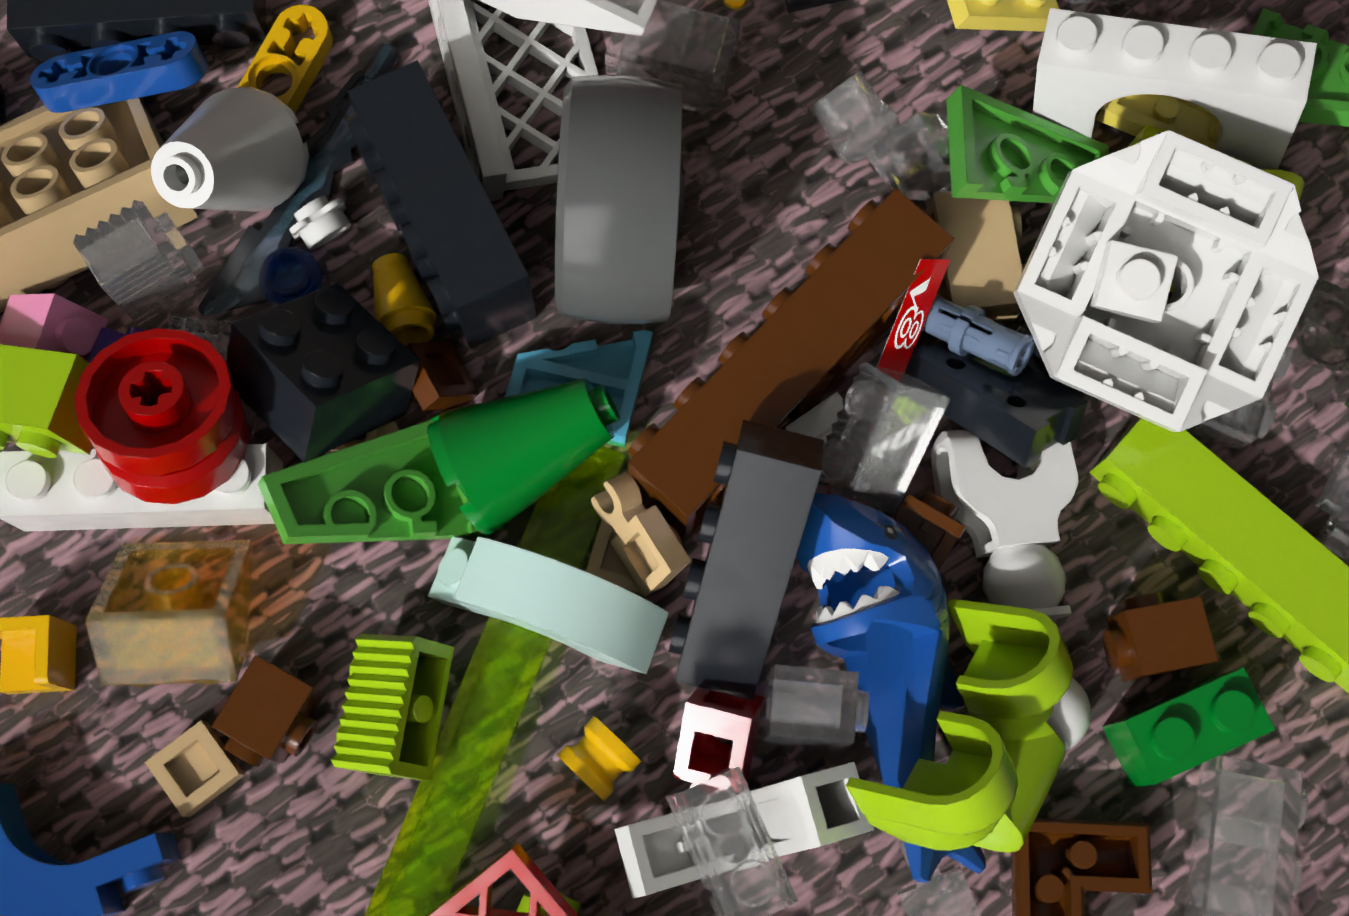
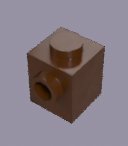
M1163 592L1140 595L1124 600L1125 611L1106 619L1109 630H1105L1103 634L1105 654L1111 667L1114 669L1119 668L1122 682L1195 669L1218 662L1201 596L1165 603Z
M255 655L211 727L230 737L223 747L226 751L253 766L259 767L264 758L284 763L289 754L297 757L310 742L318 724V721L311 717L325 696V693Z

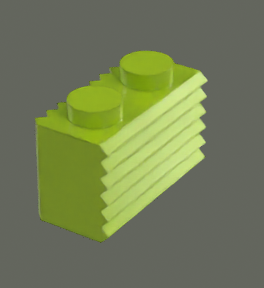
M360 634L355 638L358 647L352 652L354 658L349 665L350 676L347 678L350 687L344 692L347 701L341 705L345 714L339 718L341 724L336 732L337 743L334 745L337 754L331 761L336 768L430 782L454 647L417 636Z

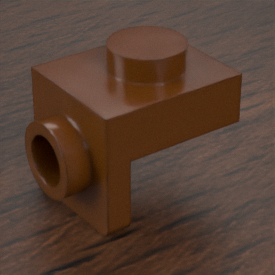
M928 489L924 491L920 500L907 493L893 517L894 520L902 524L925 546L938 570L941 568L956 540L961 538L967 528L954 520L960 508Z

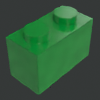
M1244 667L1215 675L1102 726L1131 787L1156 785L1276 730Z

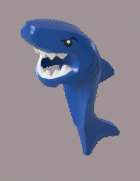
M815 493L796 555L801 569L809 574L816 589H818L820 607L816 610L815 623L811 626L815 643L821 649L833 656L844 659L863 728L884 785L902 789L918 758L934 762L936 718L939 708L956 709L964 706V699L956 689L957 679L947 660L949 649V610L945 588L939 570L925 546L902 524L881 511L834 494ZM904 842L912 878L919 883L931 881L936 867L941 859L946 856L958 861L966 868L978 874L986 868V858L980 847L970 846L952 851H943Z

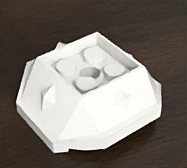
M1170 130L1072 169L1063 182L1013 292L1050 378L1171 432L1184 431L1203 423V421L1262 399L1319 277L1311 245L1299 216L1301 207L1295 185ZM1114 240L1178 256L1172 279L1173 294L1166 303L1161 322L1151 323L1090 308L1107 242Z

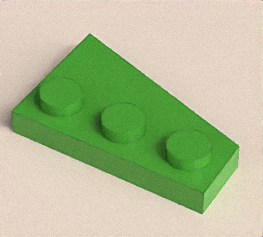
M960 85L946 99L951 194L953 198L1054 203L1067 174L1072 169L1109 155V147L1104 143L966 86Z

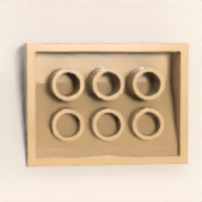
M141 97L63 113L50 112L44 105L0 126V313L5 311L10 295L35 294L44 289L58 287L67 281L69 277L102 262L114 261L126 251L158 236L172 234L184 224L198 218L195 209L180 208L167 202L159 194L151 176L152 160L164 142Z

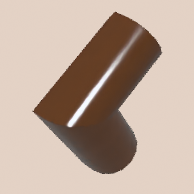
M1036 818L1021 849L1011 852L1012 916H1085L1084 891L1152 894L1150 823Z

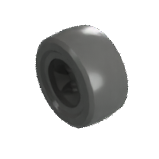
M591 75L573 77L565 86L560 127L555 235V303L564 317L606 324H645L669 321L673 295L677 234L682 232L685 177L684 174H680L682 141L681 84L632 75Z

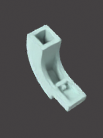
M457 537L451 538L428 594L429 597L448 606L518 625L570 646L598 661L647 674L669 612L652 602L583 570L522 548L482 537H477L476 542Z

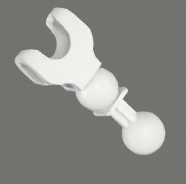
M966 430L941 432L931 451L935 494L960 508L954 520L967 527L965 530L972 538L976 558L990 557L983 569L982 589L988 603L1029 608L1046 614L1052 621L1071 615L1070 605L1058 606L1065 593L1066 574L1059 558L1046 548L1060 541L1057 520L1061 510L1074 496L1079 483L1071 442L1065 445L1056 443L1042 451L1040 460L1026 468L1018 464L1017 478L1013 479L1002 477L989 466L979 437ZM1074 678L1071 679L1069 689L1060 701L1054 705L1053 713L1047 720V723L1063 742L1065 751L1073 748L1081 741L1088 730L1091 719V708L1087 694Z

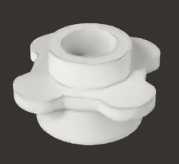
M321 196L300 208L294 214L298 222L289 229L294 239L302 238L307 248L311 251L345 232L351 226V223L344 214V211L347 209L344 205V200L338 198L329 202L326 196Z

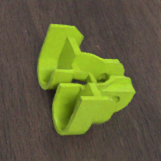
M950 599L948 610L966 646L974 653V656L964 675H960L956 681V689L965 701L969 716L940 711L936 718L953 749L947 763L943 764L918 758L902 789L853 777L849 778L845 786L870 825L903 842L943 851H952L970 846L1006 853L1019 851L1066 756L1063 742L1047 723V720L1053 713L1054 705L1060 701L1070 687L1073 675L1072 661L1056 623L1046 614L1029 608Z

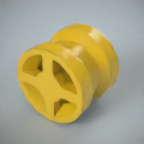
M593 716L584 725L585 735L576 745H566L557 756L605 801L614 792L613 782L622 772H632L641 761L612 731Z

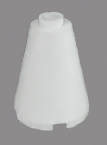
M253 87L230 88L217 92L206 99L161 146L152 160L151 176L159 194L167 202L180 208L251 212L269 210L291 198L305 179L309 159L307 142L302 143L300 133L295 125L299 121L293 111L276 96Z

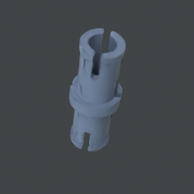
M938 295L934 299L922 331L947 342L951 352L960 356L971 353L1007 370L1009 374L1017 376L1025 368L1035 345L1032 336L1021 334L986 318L984 309L975 305H968L964 308Z

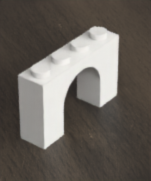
M1050 8L1037 63L1033 115L1092 138L1098 110L1112 100L1140 94L1176 97L1207 109L1220 121L1216 151L1247 162L1260 170H1278L1307 102L1317 43Z

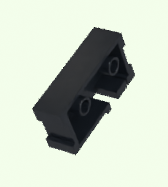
M943 340L930 347L923 344L914 349L902 383V388L1025 468L1040 460L1042 451L1056 443L1065 445L1077 438L1088 404L1087 400L1026 364L1021 373L1014 376L1009 374L1007 370L971 353L960 356L951 352L948 348V343Z

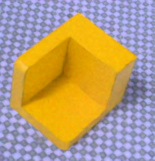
M51 615L0 618V639H2L1 693L24 694L75 690L77 625Z

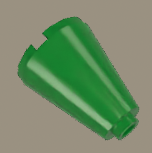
M586 378L441 412L440 415L431 419L433 423L427 426V434L431 451L446 486L449 487L457 483L462 493L470 500L458 507L477 531L489 535L503 528L613 439L615 435L612 424L620 420V415L607 388L603 384L593 388L591 383Z

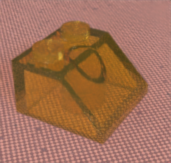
M251 540L121 544L85 621L101 685L144 687L153 684L236 682L249 645L252 568Z

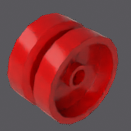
M162 328L145 330L125 335L102 349L82 372L74 397L78 424L89 442L96 449L97 456L106 471L122 491L144 502L178 504L206 496L227 482L236 471L242 459H245L251 434L246 411L239 393L235 390L233 378L226 361L210 342L185 330Z

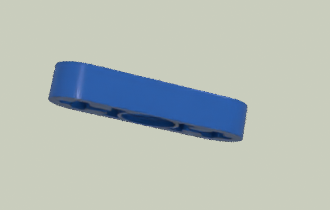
M177 31L55 56L40 64L30 76V83L47 110L54 113H63L187 88L198 82L207 73L209 63L195 36L190 32Z

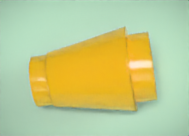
M391 253L377 258L372 264L375 318L405 347L409 343L428 342L434 335L433 325L437 320V315L409 265L407 257L403 254Z

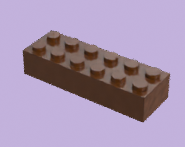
M895 189L880 205L873 199L866 203L848 225L847 229L852 234L838 248L831 243L824 246L811 260L805 270L809 278L795 292L788 287L782 289L763 311L762 317L766 319L765 323L751 337L744 331L738 334L720 354L718 361L722 364L721 368L707 382L700 377L694 379L681 392L673 404V407L678 412L661 429L655 423L648 426L629 447L628 453L633 458L628 462V473L639 487L642 504L647 509L656 505L666 522L677 531L683 542L702 524L707 502L711 501L721 504L725 484L713 482L723 441L737 444L743 419L785 430L786 426L810 411L895 322L908 288L924 271L922 270L914 275L920 259L945 258L955 238L898 189Z

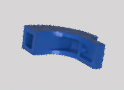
M0 782V915L112 916L125 911L117 885L121 884L124 894L145 888L165 879L163 866L182 859L174 833H153L80 863L73 864L59 860L45 852L32 838L26 826L14 784Z

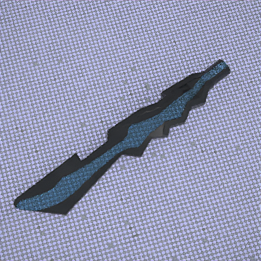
M381 43L367 66L351 76L324 111L328 117L327 121L319 131L306 141L309 159L305 179L291 198L274 207L260 231L251 225L248 226L199 304V312L202 315L210 316L268 300L294 239L289 231L298 222L294 214L304 205L321 196H326L328 201H331L335 174L354 164L352 153L357 150L358 145L346 119L356 115L347 91L393 71L401 58L394 48Z

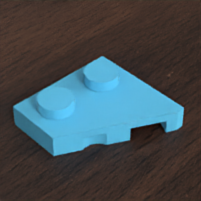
M647 330L633 332L632 340L597 346L596 339L573 343L567 348L558 351L546 348L517 354L505 397L586 378L593 388L603 384L610 393L620 415V420L612 424L615 436L607 444L625 448L649 357L653 332Z

